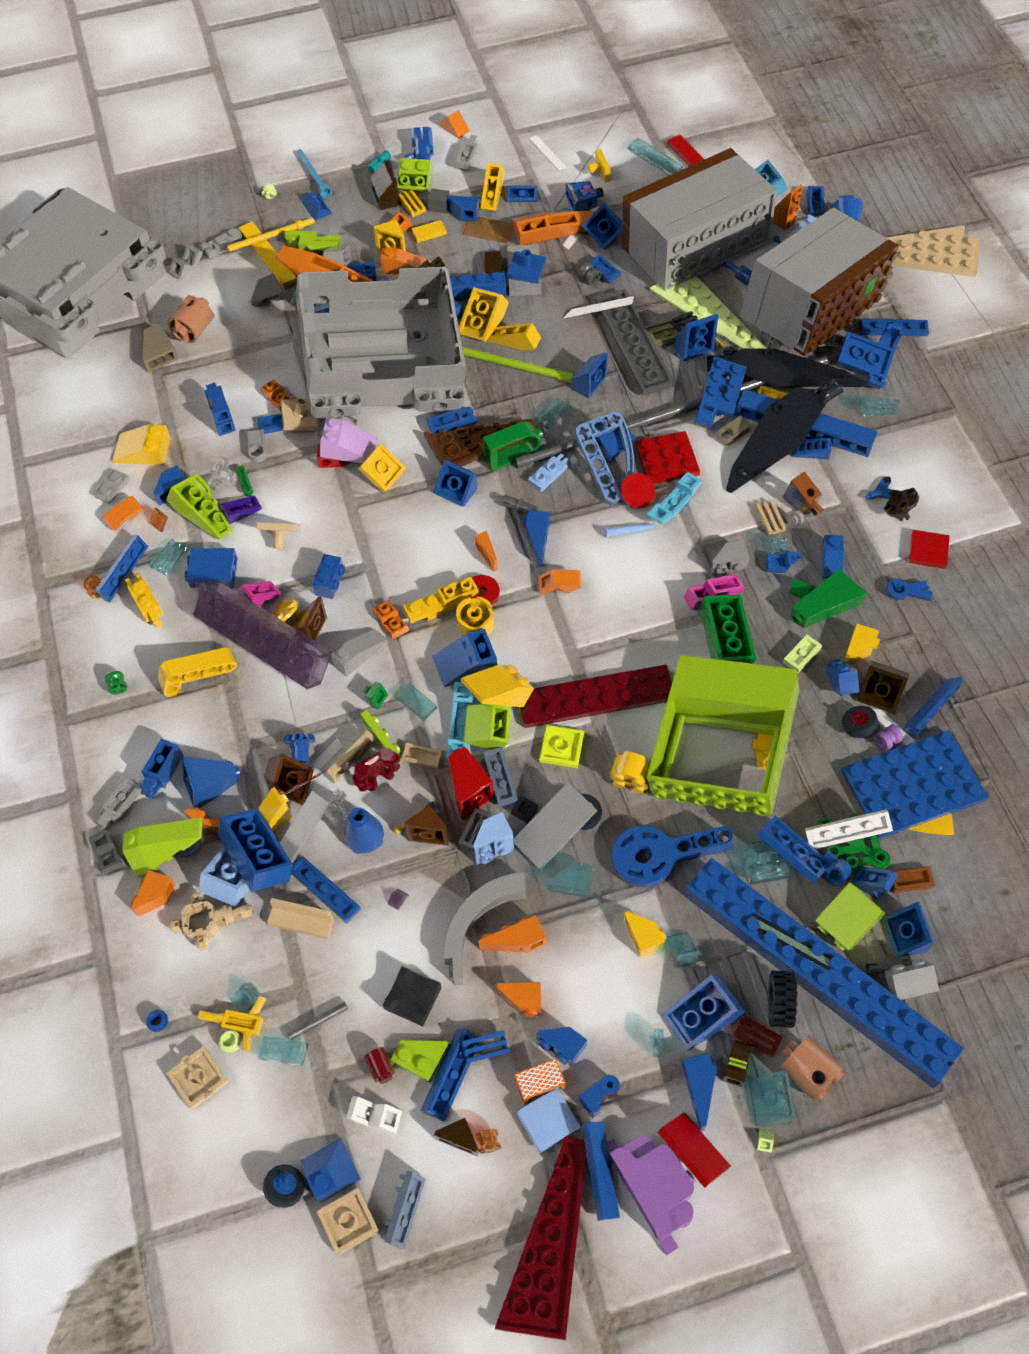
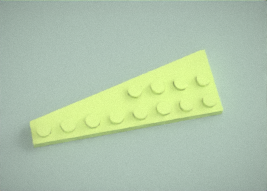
M692 273L685 276L684 278H690L692 276ZM697 276L666 291L658 284L650 287L651 293L656 294L663 301H667L674 308L684 313L692 311V316L696 315L698 317L697 320L718 314L716 334L724 338L726 342H730L738 347L739 350L767 349ZM676 280V281L672 282L671 284H672V285H675V284L677 285V283L679 282V280Z

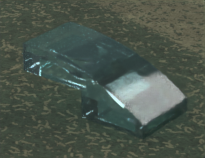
M263 1036L258 1058L264 1061L282 1062L286 1065L304 1066L309 1044L296 1040Z

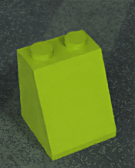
M849 882L816 921L819 923L817 927L825 935L830 933L835 938L833 942L839 948L851 950L886 913L854 884Z

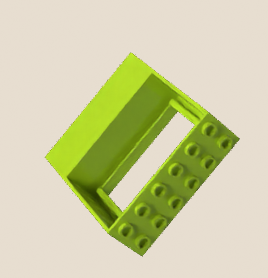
M680 655L647 775L652 796L661 800L666 798L673 799L679 803L691 802L698 806L710 805L718 809L729 808L741 813L747 811L760 816L772 815L799 694L797 669ZM683 723L773 735L761 792L669 778Z

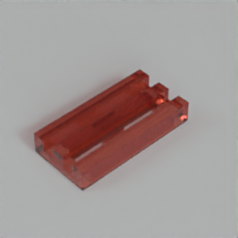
M744 1015L733 1034L735 1038L752 1045L755 1049L772 1058L783 1038L781 1035ZM743 1024H746V1025H748V1026L754 1028L755 1030H757V1031H759V1032L765 1034L766 1036H768V1037L774 1039L775 1042L772 1041V1040H770V1039H768L767 1037H765V1036H763V1035L757 1033L756 1031H754V1030L748 1028L747 1026H745V1025H743ZM740 1030L770 1045L772 1049H769L763 1046L762 1044L752 1040L751 1038L743 1035L742 1033H740Z

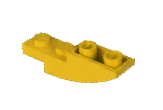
M470 576L437 588V593L403 605V610L410 624L424 618L430 621L457 608L462 600L469 597L471 599L479 590Z

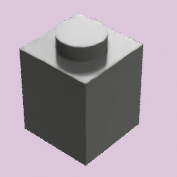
M431 188L430 193L426 196L428 210L446 214L450 192Z

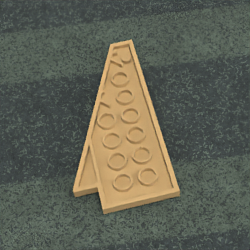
M963 225L886 237L888 240L899 245L897 250L898 256L893 261L892 266L976 277L980 238L964 236L965 226Z

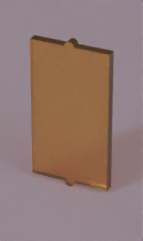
M478 216L477 221L465 223L463 235L507 244L509 237L512 236L514 227L513 223Z

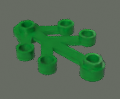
M850 814L848 818L856 817L858 815ZM822 818L818 821L816 826L822 825L823 823H830L832 821L827 818ZM877 835L868 837L872 849L865 845L863 838L844 842L849 846L838 847L831 845L827 852L835 850L837 854L833 855L836 858L855 853H862L867 856L859 859L855 856H849L846 861H853L855 863L854 866L850 865L851 870L872 865L876 869H885L891 861L890 855L881 849ZM877 856H881L884 860H878Z

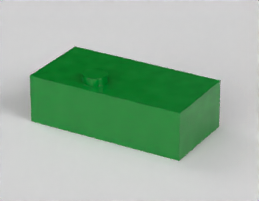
M741 594L704 596L700 606V613L711 659L754 664L757 658Z

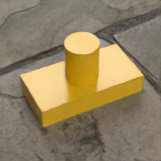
M599 149L595 150V163L588 164V172H600L605 183L610 181L611 169L602 150Z

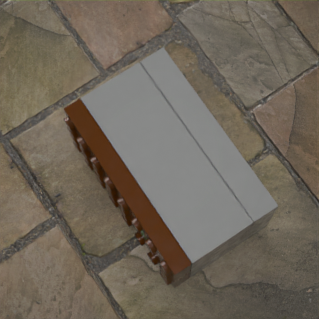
M732 148L726 149L624 195L622 248L656 284L666 291L723 265L724 261H731L769 243L777 190ZM692 273V276L690 278H684L685 276ZM676 280H679V282L677 283V285H676V284H675V285H672V284H671L672 282H674V281H676Z
M833 207L755 260L740 317L756 325V327L791 349H794V351L802 356H805L809 352H813L817 346L822 345L829 337L832 338L837 331H841L854 318L861 316L866 309L869 310L874 303L880 301L882 298L881 292L887 284L886 279L893 269L892 263L898 256L897 250L899 245Z

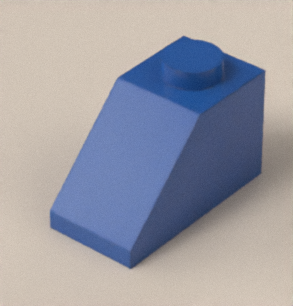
M177 465L160 475L154 490L159 506L167 502L166 499L171 487L186 479Z
M824 535L821 545L823 578L830 577L838 569L843 570V535Z

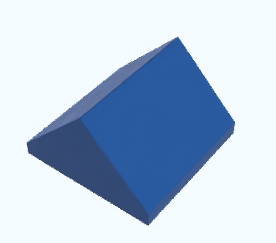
M604 202L582 226L604 249L622 232L624 223Z
M444 460L433 493L464 507L477 490L476 473L448 460Z
M915 902L883 917L896 957L928 952L934 944L920 902Z

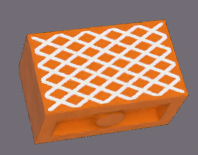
M556 1058L514 1074L515 1082L524 1104L528 1103V1099L560 1087L561 1090L566 1088V1083Z

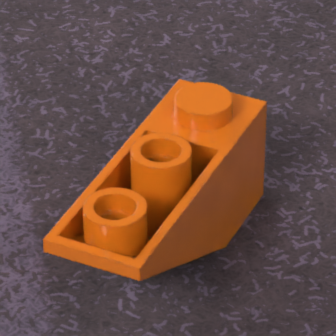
M801 184L775 206L773 223L783 230L788 229L790 226L792 227L797 221L796 217L802 196L803 185Z
M536 915L532 917L525 916L519 920V923L505 925L500 931L494 934L487 933L478 940L479 949L488 951L528 953L547 944V937Z

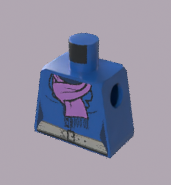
M590 181L565 184V196L573 212L588 211L596 208L597 198L604 196L603 188L594 189Z

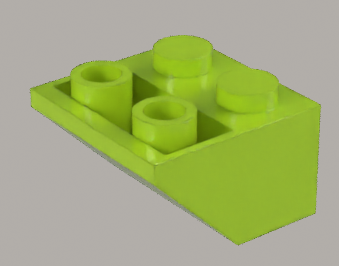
M400 158L397 189L428 191L433 172L431 160Z
M492 704L467 706L463 743L488 749L504 748L509 743L511 707Z

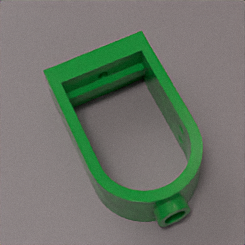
M520 422L483 437L484 460L493 472L515 463L514 458L536 452L541 445V438H543L541 429H535L530 422ZM526 438L525 440L516 445H513L511 447H508L504 450L497 452V449H500L502 447H505L507 445H510L514 442Z

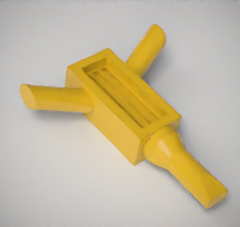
M258 997L249 1014L231 1010L216 1014L200 1010L197 1018L216 1022L223 1030H233L243 1034L242 1050L251 1052V1036L259 1037L264 1020L257 1015L264 1005L266 998Z

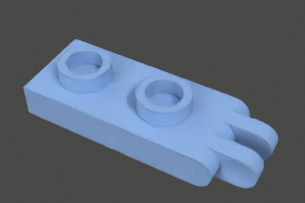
M563 454L557 457L553 456L528 478V484L542 492L567 469L570 459L564 458Z

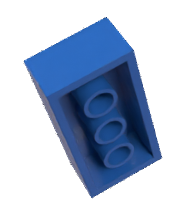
M258 808L220 817L217 835L251 892L290 881L293 864Z

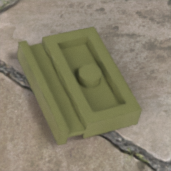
M672 319L645 326L656 347L676 342V336L679 332L670 324Z

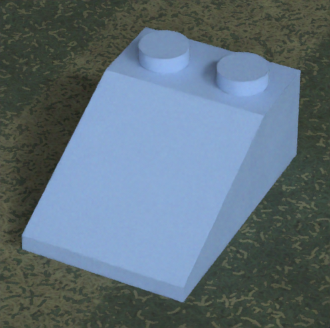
M224 846L200 874L199 892L234 907L239 904L249 889Z

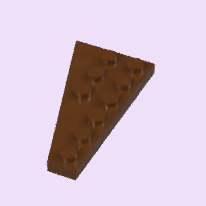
M532 419L511 421L509 424L500 425V423H493V426L484 427V425L457 428L455 431L446 432V430H439V433H423L424 438L441 466L444 460H448L462 467L484 458L483 437L520 422H530L535 429L538 428ZM524 438V439H522V440H519V441H517V442H514V443H512V444H510V445H507V446H505V447H502V448H500V449H497V452H499V451H501V450H503V449H506V448H508V447H511V446H513V445H516V444L522 442L523 440H525L526 438Z

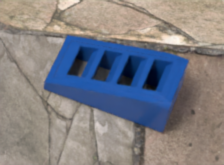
M808 186L806 199L809 215H823L825 213L824 186Z
M831 438L804 440L800 446L803 447V451L797 448L793 451V457L829 459Z

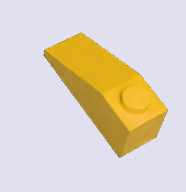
M487 163L481 210L496 212L505 174L501 164Z
M533 323L496 327L487 340L524 351L534 350L541 336Z

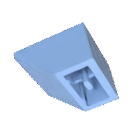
M503 812L483 820L473 845L477 865L489 863L494 857L506 855L514 849L513 832Z

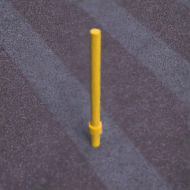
M309 218L303 221H295L294 224L228 245L227 249L231 252L285 234L286 230H302L304 227L314 224V219Z

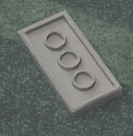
M539 244L507 246L508 269L515 251L522 252V250L528 249L532 254L539 255ZM541 277L538 284L509 279V296L541 295Z
M567 782L513 839L514 844L541 870L598 810Z

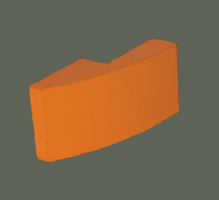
M274 379L260 387L263 394L280 412L281 399L293 400Z
M130 496L111 508L102 518L112 530L116 531L127 519L132 521L144 508L134 496Z
M389 600L373 608L376 617L392 639L409 631L407 624L401 619L396 608Z
M201 808L185 809L188 819H203V830L214 834L218 833L220 818L212 817L209 819L206 811Z

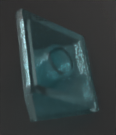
M784 1070L749 1080L756 1126L791 1124L795 1118L787 1071Z

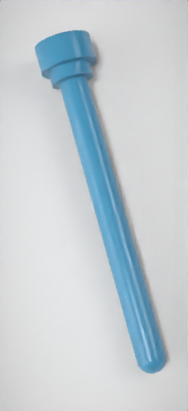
M299 149L297 154L318 185L319 194L323 198L329 197L332 193L331 188L328 184L322 182L304 152Z

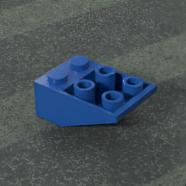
M485 628L464 635L432 656L443 687L454 685L455 682H461L462 677L498 665L497 657Z

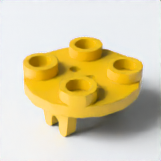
M287 599L282 600L278 604V609L267 614L265 619L268 625L271 627L278 626L282 631L287 632L288 627L284 622L290 616L296 618L300 614L297 610L299 602L295 599L290 601Z

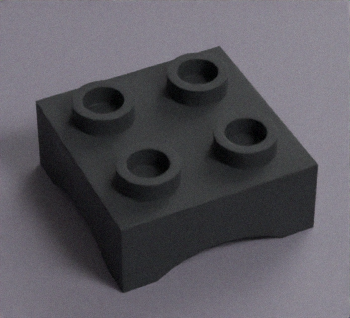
M401 966L394 985L383 1003V1008L423 1027L440 993L441 983Z

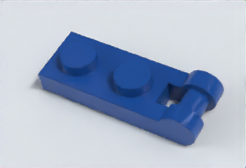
M469 406L426 418L431 434L439 433V430L449 431L466 425L474 426L478 422L476 416L473 415L472 407Z

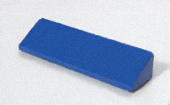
M964 678L947 679L907 722L902 730L912 738H915L960 688Z
M464 1029L456 1030L422 1105L421 1112L445 1122L470 1063L467 1064L465 1061L461 1041L476 1037L475 1035ZM479 1042L468 1044L467 1048L477 1047ZM475 1052L470 1053L469 1057H473Z
M587 1122L582 1124L597 1221L620 1218L604 1122Z

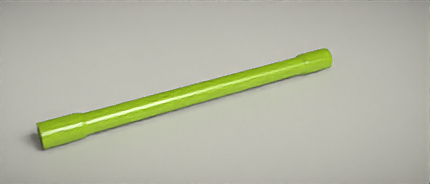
M462 346L464 356L572 383L571 378L574 373L555 370Z

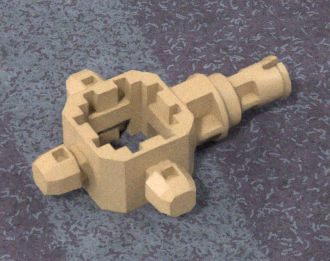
M201 892L193 893L191 904L186 905L181 911L182 920L179 918L171 921L170 930L173 933L184 931L189 939L196 942L199 951L207 950L209 938L216 936L219 932V927L230 926V923H235L237 919L254 916L252 904L233 908V906L227 907L226 905L215 908L211 903L204 900ZM207 911L210 917L209 925L206 926V929L199 928L193 931L190 923L191 917H194L195 913L199 915Z

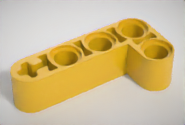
M227 647L175 658L160 664L158 681L164 695L172 697L180 692L182 683L231 672L237 667V663L230 648Z

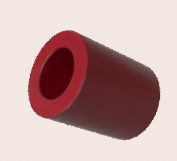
M384 1047L376 1048L364 1056L374 1082L384 1084L393 1078L392 1075L395 1071Z

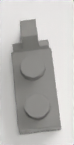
M471 135L468 142H463L454 163L455 167L470 169L478 150L476 135Z
M125 777L101 807V817L97 821L99 827L106 830L113 822L116 823L120 820L142 792V785Z

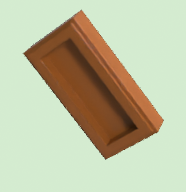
M930 866L894 871L898 877L891 889L893 894L934 888L935 883Z

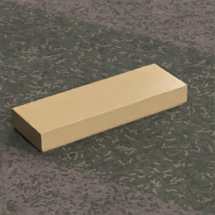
M368 730L326 771L328 779L333 784L374 745L373 735Z

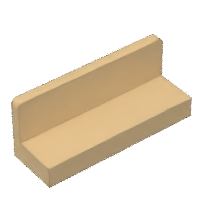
M270 899L272 909L267 921L268 926L328 939L334 921L330 911L279 899Z

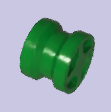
M120 671L111 672L104 678L110 694H121L128 688L127 683L123 681L124 674Z

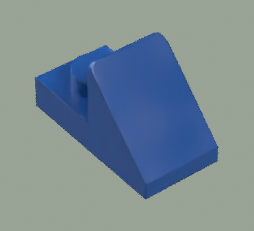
M861 867L851 883L872 897L881 900L884 893L889 892L898 876L891 870Z

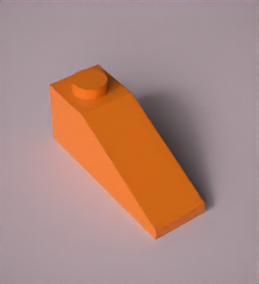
M382 248L380 259L382 273L399 274L400 268H417L427 259L399 248Z

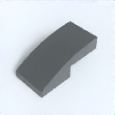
M108 829L88 837L104 875L123 867Z

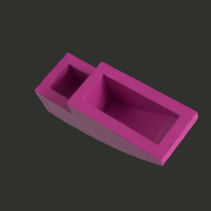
M733 574L707 579L703 585L688 587L683 597L691 611L700 609L704 596L736 595L742 592L745 587L738 575Z

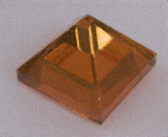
M154 508L149 523L160 532H163L168 516L158 508Z

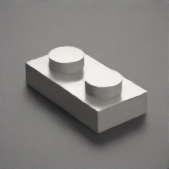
M114 469L95 491V498L110 505L130 481L129 476Z

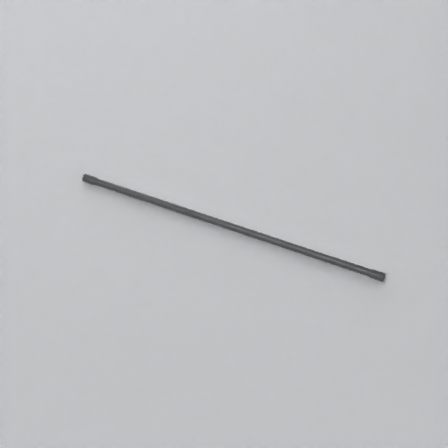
M840 351L814 359V361L823 364L835 362ZM755 379L742 383L740 393L768 383ZM702 397L625 423L628 430L697 408ZM573 439L531 454L516 457L514 462L516 467L520 468L535 461L577 448L579 445L577 440Z

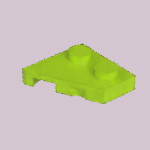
M401 1040L390 1061L419 1078L430 1082L450 1044L447 1041Z

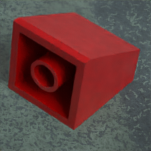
M465 746L454 750L448 757L461 820L473 813L475 808L479 809L494 799L492 779Z

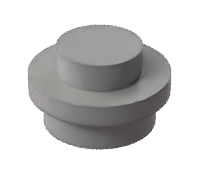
M791 510L787 513L786 520L790 526L797 528L802 525L804 516L799 510Z

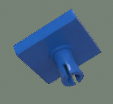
M524 249L522 252L515 251L507 272V278L538 284L546 263V256L532 254L528 249Z

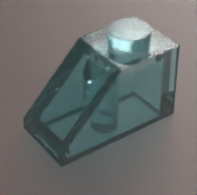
M586 863L572 864L549 880V891L590 898L594 867H590Z

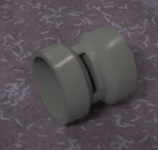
M590 262L585 263L579 270V275L586 279L590 285L596 284L602 275L597 268L594 269Z

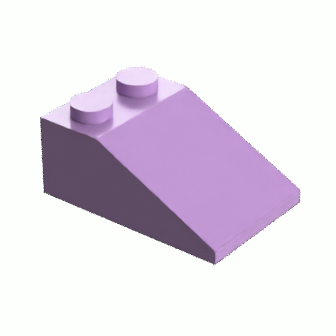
M326 417L320 442V457L363 463L376 448L378 438L345 420Z

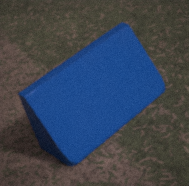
M537 185L507 186V202H537Z
M305 193L302 203L314 220L331 215L332 212L319 194Z

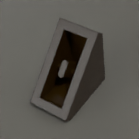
M466 1118L435 1131V1140L478 1156V1147Z

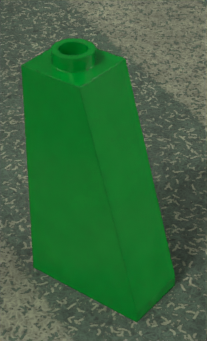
M838 569L792 606L790 617L794 623L805 628L861 605L867 592Z

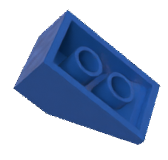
M718 314L687 323L677 334L675 349L683 361L714 351Z
M711 974L662 1015L686 1050L689 1051L730 1025L745 1013V1010L721 977Z

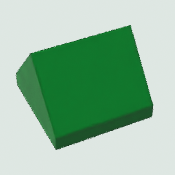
M794 578L788 593L804 598L810 593L813 585Z

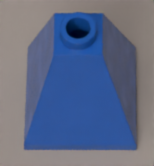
M182 758L183 781L193 808L203 807L235 785L237 778L241 777L239 767L234 766L231 761Z

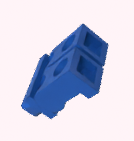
M216 383L206 385L207 390L204 392L219 435L222 436L236 431L221 385L217 386Z

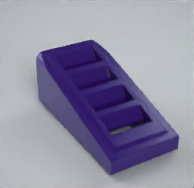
M255 495L221 504V512L224 513L229 524L262 510Z

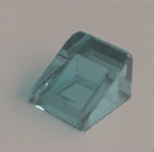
M250 982L242 984L230 1000L242 1013H248L257 998L264 996Z

